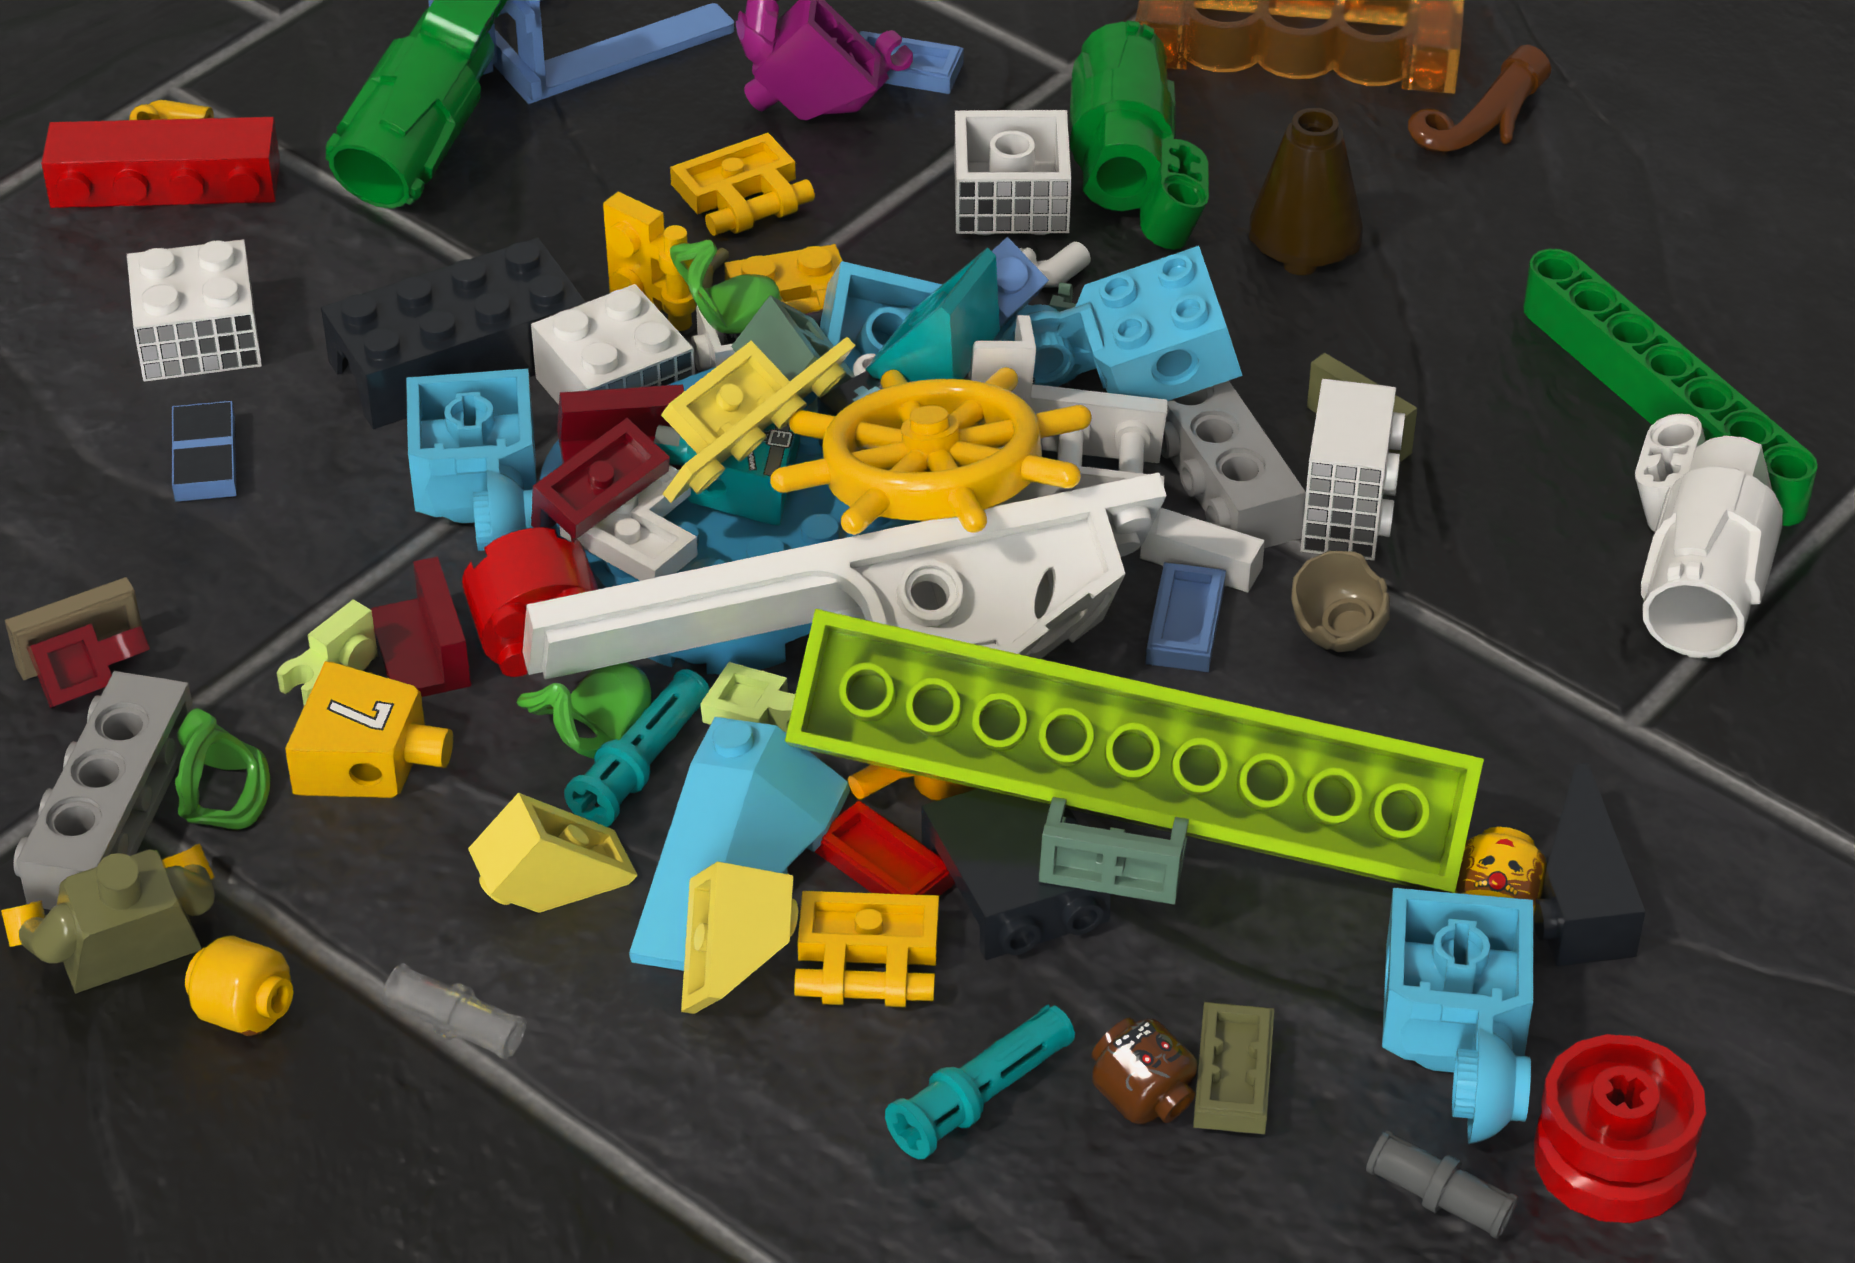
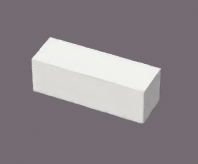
M1160 508L1157 533H1148L1144 543L1141 544L1140 559L1162 566L1166 562L1226 570L1225 586L1248 593L1263 568L1265 540Z

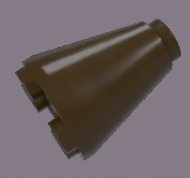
M1306 108L1298 111L1293 116L1292 122L1288 125L1254 205L1249 224V239L1256 244L1261 252L1279 262H1283L1285 270L1291 274L1309 275L1316 271L1317 266L1339 262L1349 255L1356 254L1361 248L1363 234L1361 213L1343 131L1339 126L1338 118L1332 112L1321 108Z

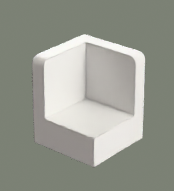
M1017 315L1014 341L974 342L971 369L964 380L985 383L1000 368H1012L1018 375V384L1012 392L1030 405L1036 356V344L1030 315Z

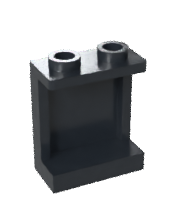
M975 789L921 806V844L941 857L977 920L980 928V952L985 960L1005 954H1023L1031 950L1036 944L1068 934H1086L1095 929L1099 924L1110 920L1111 894L1039 882L1042 834L1044 825H1046L1050 804L988 790ZM1065 808L1063 817H1066V823L1079 825L1071 810Z

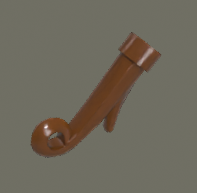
M1532 45L1519 46L1503 62L1500 75L1460 123L1455 125L1452 119L1445 113L1431 108L1422 109L1412 114L1408 120V131L1413 141L1428 151L1442 153L1454 151L1472 144L1500 122V141L1503 144L1510 143L1513 140L1515 123L1524 101L1551 74L1549 59L1537 47Z

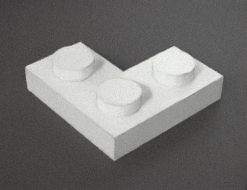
M669 465V471L578 537L577 539L581 542L583 548L640 581L675 574L698 555L697 536L663 517L691 495V488L672 503L662 494L679 470ZM560 526V536L571 541L570 535Z

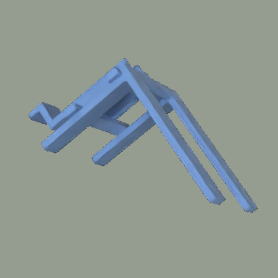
M428 0L429 8L434 0ZM507 0L499 15L508 13L515 20L518 54L495 30V24H493L488 33L495 45V53L483 75L492 72L494 65L521 97L530 104L734 32V20L718 4L710 3L544 60L540 1L543 0Z

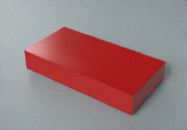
M857 801L835 818L828 832L822 837L821 845L814 851L871 893L940 896L955 884L941 857L861 801Z

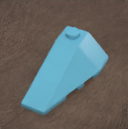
M841 261L827 284L820 328L833 346H836L846 337L856 345L844 360L853 372V365L860 356L870 353L877 355L909 313L942 286V284ZM1011 320L1000 329V332L993 341H1001L1004 332L1009 328Z
M714 717L690 764L629 952L631 962L684 971L690 878L717 861L788 874L787 867L806 848L814 852L821 845L822 837L828 832L835 818L839 816L850 793L848 781L810 751L789 746L785 742L786 732L777 725Z

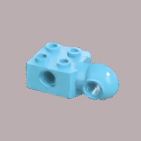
M1199 246L1085 284L1078 302L1073 308L1058 312L1049 305L1037 304L1028 306L1018 311L1012 317L1009 328L1001 338V341H1014L1017 315H1030L1036 344L1032 383L1035 385L1058 387L1074 379L1078 374L1097 368L1102 386L1106 388L1107 393L1170 401L1243 376Z
M528 368L406 378L408 459L415 511L434 517H445L458 523H475L478 551H485L484 547L503 535L522 529L533 528L531 526L533 485L537 483Z
M1393 888L1386 943L1382 1047L1405 1060H1413L1427 1069L1453 1072L1452 1116L1468 1118V1144L1487 1140L1500 1132L1510 1120L1525 1122L1528 1113L1531 1059L1525 1056L1533 1006V900Z

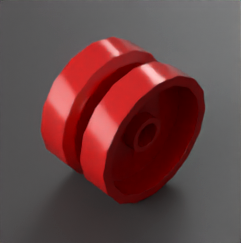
M1605 1034L1578 1041L1557 1056L1545 1079L1541 1100L1542 1113L1538 1119L1534 1139L1535 1168L1547 1190L1570 1210L1598 1221L1635 1223L1662 1215L1682 1199L1692 1178L1697 1156L1696 1146L1701 1138L1706 1117L1704 1088L1693 1069L1667 1047L1638 1036Z

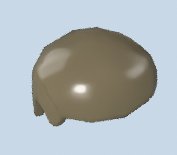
M1326 551L1308 559L1293 577L1291 600L1296 621L1303 633L1324 650L1332 649L1335 652L1354 651L1374 641L1390 620V595L1387 593L1385 579L1380 578L1369 567L1364 556L1357 552Z

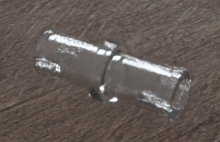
M404 963L392 971L383 990L382 1002L384 1005L390 1008L395 1007L432 1024L434 1032L448 1040L454 1039L456 1036L496 1053L505 1060L508 1059V1056L514 1055L525 1033L526 1019L524 1017L510 1014L475 998L474 990L461 983H456L452 987L413 970Z

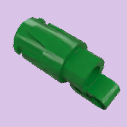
M434 0L430 8H427L409 36L393 40L338 124L337 134L333 133L327 141L326 160L329 161V167L336 180L348 192L376 207L390 209L403 206L405 203L410 205L418 200L423 193L424 183L427 184L431 180L480 101L481 86L478 81L495 53V45L488 32L504 8L507 0Z
M1131 20L1104 25L1092 32L1084 42L1081 54L1074 61L1072 70L1069 146L1074 160L1083 171V192L1092 202L1106 209L1126 211L1140 208V226L1144 235L1154 244L1163 248L1181 249L1190 238L1209 199V163L1207 156L1194 144L1176 139L1174 81L1167 79V55L1164 43L1155 34L1154 29L1144 23L1140 25L1138 21Z

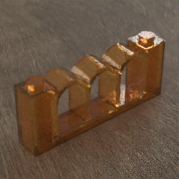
M1139 0L1135 21H1138L1140 25L1144 23L1152 27L1155 34L1164 43L1167 55V68L1186 70L1189 61V63L1204 70L1218 73L1237 72L1250 68L1258 62L1265 70L1277 76L1290 79H1311L1325 75L1333 69L1340 77L1352 83L1366 86H1386L1402 80L1401 89L1455 94L1465 0ZM1197 8L1253 14L1246 19L1236 22H1220L1200 15ZM1271 15L1328 19V21L1321 26L1297 29L1278 23ZM1346 21L1405 27L1398 32L1388 35H1370L1351 28Z

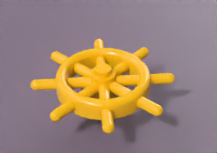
M1009 367L1000 368L985 383L964 379H928L907 382L900 371L888 370L881 377L882 389L854 401L836 416L805 410L796 411L789 419L790 429L798 435L822 439L824 458L780 467L772 473L770 483L773 489L780 493L828 484L831 492L840 501L850 506L841 517V526L845 532L852 535L864 531L877 517L920 520L921 522L957 517L966 531L978 533L987 524L985 509L1012 498L1031 482L1067 489L1073 488L1079 483L1081 472L1075 464L1042 457L1041 438L1083 430L1090 425L1092 415L1090 410L1084 405H1073L1035 414L1026 401L1012 392L1018 384V375Z

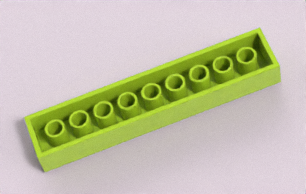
M815 609L785 737V742L791 747L1051 804L1053 797L1067 799L1066 808L1171 833L1175 817L1189 819L1186 834L1189 837L1423 890L1455 893L1484 761L1483 758L819 609Z

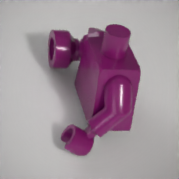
M747 0L745 13L742 11L738 13V21H736L737 34L746 57L753 62L752 73L755 77L746 83L744 87L745 94L750 104L761 112L780 101L801 120H810L821 114L854 113L859 111L889 79L887 72L890 69L903 71L909 68L913 62V53L906 45L901 46L896 53L891 55L892 51L902 42V37L897 32L890 30L882 33L877 38L874 48L825 0H798L779 19V6L777 2L780 0Z

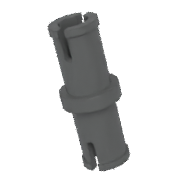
M1388 1129L1385 1133L1383 1132L1377 1141L1366 1166V1172L1372 1175L1376 1174L1422 1198V1207L1434 1213H1437L1442 1208L1490 1233V1236L1496 1239L1499 1238V1235L1501 1236L1508 1225L1518 1202L1517 1195L1509 1194L1462 1170V1162L1459 1159L1448 1154L1442 1160L1395 1136L1394 1132Z

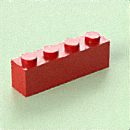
M274 117L50 122L41 164L50 208L275 202L280 155Z

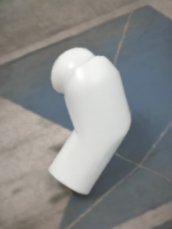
M1079 242L1070 243L1052 258L1043 261L1036 260V254L1031 248H1019L1049 280L1043 288H1058L1060 282L1066 283L1091 262L1089 251Z

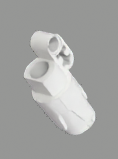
M1674 414L1661 418L1651 425L1635 470V479L1647 524L1654 531L1641 581V596L1644 600L1643 621L1650 634L1663 646L1683 655H1688V657L1702 659L1707 656L1708 658L1721 656L1722 653L1738 643L1744 633L1751 604L1761 603L1782 530L1783 509L1774 491H1772L1761 444L1744 437L1722 436L1706 441L1702 424L1697 417L1690 414Z

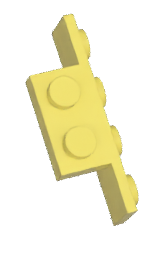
M846 337L789 381L751 340L671 401L661 414L697 453V455L682 466L662 494L672 503L689 488H692L696 494H700L724 472L725 467L721 463L728 457L733 455L739 462L742 461L764 441L766 435L763 430L774 423L778 429H782L789 424L790 417L796 411L805 408L807 403L803 398L813 391L819 398L828 393L845 376L846 371L840 365L856 345Z

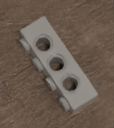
M1230 381L1167 401V416L1161 455L1166 459H1171L1180 473V479L1185 492L1189 496L1196 497L1205 511L1207 522L1265 540L1264 548L1301 539L1306 492Z
M114 671L102 695H97L93 698L88 710L87 724L78 742L73 741L69 744L60 777L53 789L48 788L44 792L40 802L39 817L29 837H22L15 850L14 872L16 876L21 878L27 904L42 900L43 909L51 910L57 905L60 883L68 876L97 867L100 861L110 854L122 853L131 856L137 853L184 753V749L178 741L177 732L186 715L193 709L188 682Z

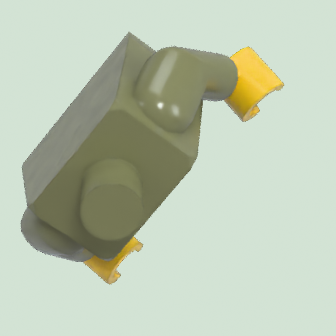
M200 843L164 859L161 858L158 850L151 849L131 856L122 853L110 854L104 857L97 867L64 879L60 883L57 905L46 916L42 900L1 910L9 946L23 945L37 958L48 964L63 962L75 994L200 951L201 945L188 915L199 916L211 908L215 898L211 880L215 876Z

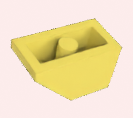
M517 793L468 848L481 875L479 883L487 895L500 904L509 905L513 903L538 913L627 886L638 876L615 830L521 793Z
M717 861L690 878L681 1012L695 1014L719 1001L790 942V937L793 935L798 921V904L795 899H792L793 875Z

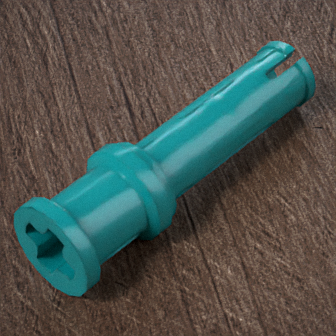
M689 669L678 671L674 675V679L652 704L644 710L642 715L620 740L614 739L601 745L594 756L595 763L585 775H578L572 778L564 789L566 803L575 815L606 827L612 825L620 813L619 805L630 793H636L643 789L649 780L650 764L700 708V703L710 690L708 683L702 676ZM596 802L600 805L599 807H595Z
M1046 1005L1036 1015L1003 1038L997 1040L993 1045L959 1069L956 1067L940 1068L929 1078V1086L909 1100L900 1098L890 1103L885 1109V1120L895 1142L909 1156L918 1160L926 1159L937 1149L938 1140L957 1127L969 1128L975 1124L981 1117L984 1103L1015 1081L1021 1079L1026 1073L1061 1048L1070 1045L1075 1039V1031L1070 1019L1057 1006L1053 1005L1050 1007Z

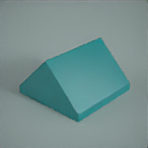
M987 247L917 305L865 370L876 379H881L882 375L888 370H898L904 375L907 382L928 379H964L971 369L974 342L993 341L1000 332L996 255Z

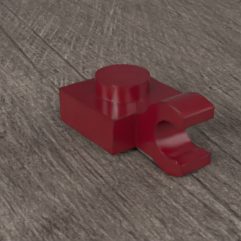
M88 624L27 647V650L51 708L106 687L112 676L108 665L150 650L141 626L98 641L92 624Z

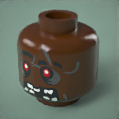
M1131 1017L1123 1019L1099 1040L1092 1051L1091 1057L1096 1061L1092 1072L1093 1084L1132 1123L1144 1124L1158 1116L1165 1123L1171 1122L1195 1098L1196 1093L1190 1087L1197 1073V1060L1195 1056L1162 1023L1155 1019L1147 1018L1138 1022Z

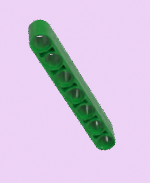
M1545 249L1532 256L1529 263L1523 308L1525 315L1651 425L1669 415L1690 414L1697 417L1701 422L1706 441L1722 436L1744 437L1761 444L1772 491H1774L1783 509L1782 526L1799 524L1806 518L1818 468L1817 460L1809 450L1577 256L1561 249Z

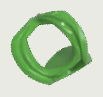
M704 240L698 243H682L672 246L670 248V257L676 269L688 284L691 295L703 317L718 332L727 334L742 333L770 295L782 301L775 281L764 275H739L710 288H705L702 283L706 271L717 253L716 245L711 240ZM694 259L690 267H688L683 261Z
M626 662L593 669L571 694L563 684L552 683L540 691L521 694L516 703L532 714H553L555 728L563 742L577 753L594 759L597 750L603 743L614 739L620 740L644 710L651 705L652 695L650 682L646 674L639 668ZM574 719L587 725L597 737H579Z
M198 708L192 709L186 715L177 732L178 741L184 749L180 761L179 774L175 778L176 790L179 796L178 815L187 822L194 824L212 825L228 829L246 828L258 819L268 799L270 773L266 757L258 748L244 743L217 725L215 717ZM204 764L223 770L246 769L247 777L244 789L231 811L203 808L199 805V782Z

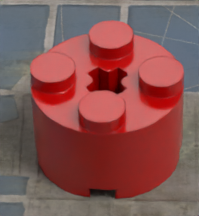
M544 527L522 529L495 539L484 547L487 557L475 569L472 562H470L462 578L464 594L483 650L492 661L499 664L501 672L509 677H519L528 674L523 655L527 604L598 590L581 542L572 537L571 542L558 538L555 529Z

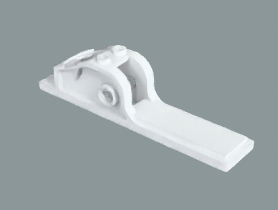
M1158 472L990 507L984 510L987 515V524L978 533L966 531L957 517L933 519L527 604L523 655L528 675L543 672L544 679L546 680L812 623L815 609L1041 659L1065 640L1069 639L1073 643L1104 619L1125 576L1121 557L1133 553L1144 543L1167 495Z

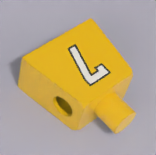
M325 661L285 748L292 793L302 796L393 798L401 793L413 763L441 768L447 767L453 749V732L451 729L425 725L421 692L415 686L338 663Z

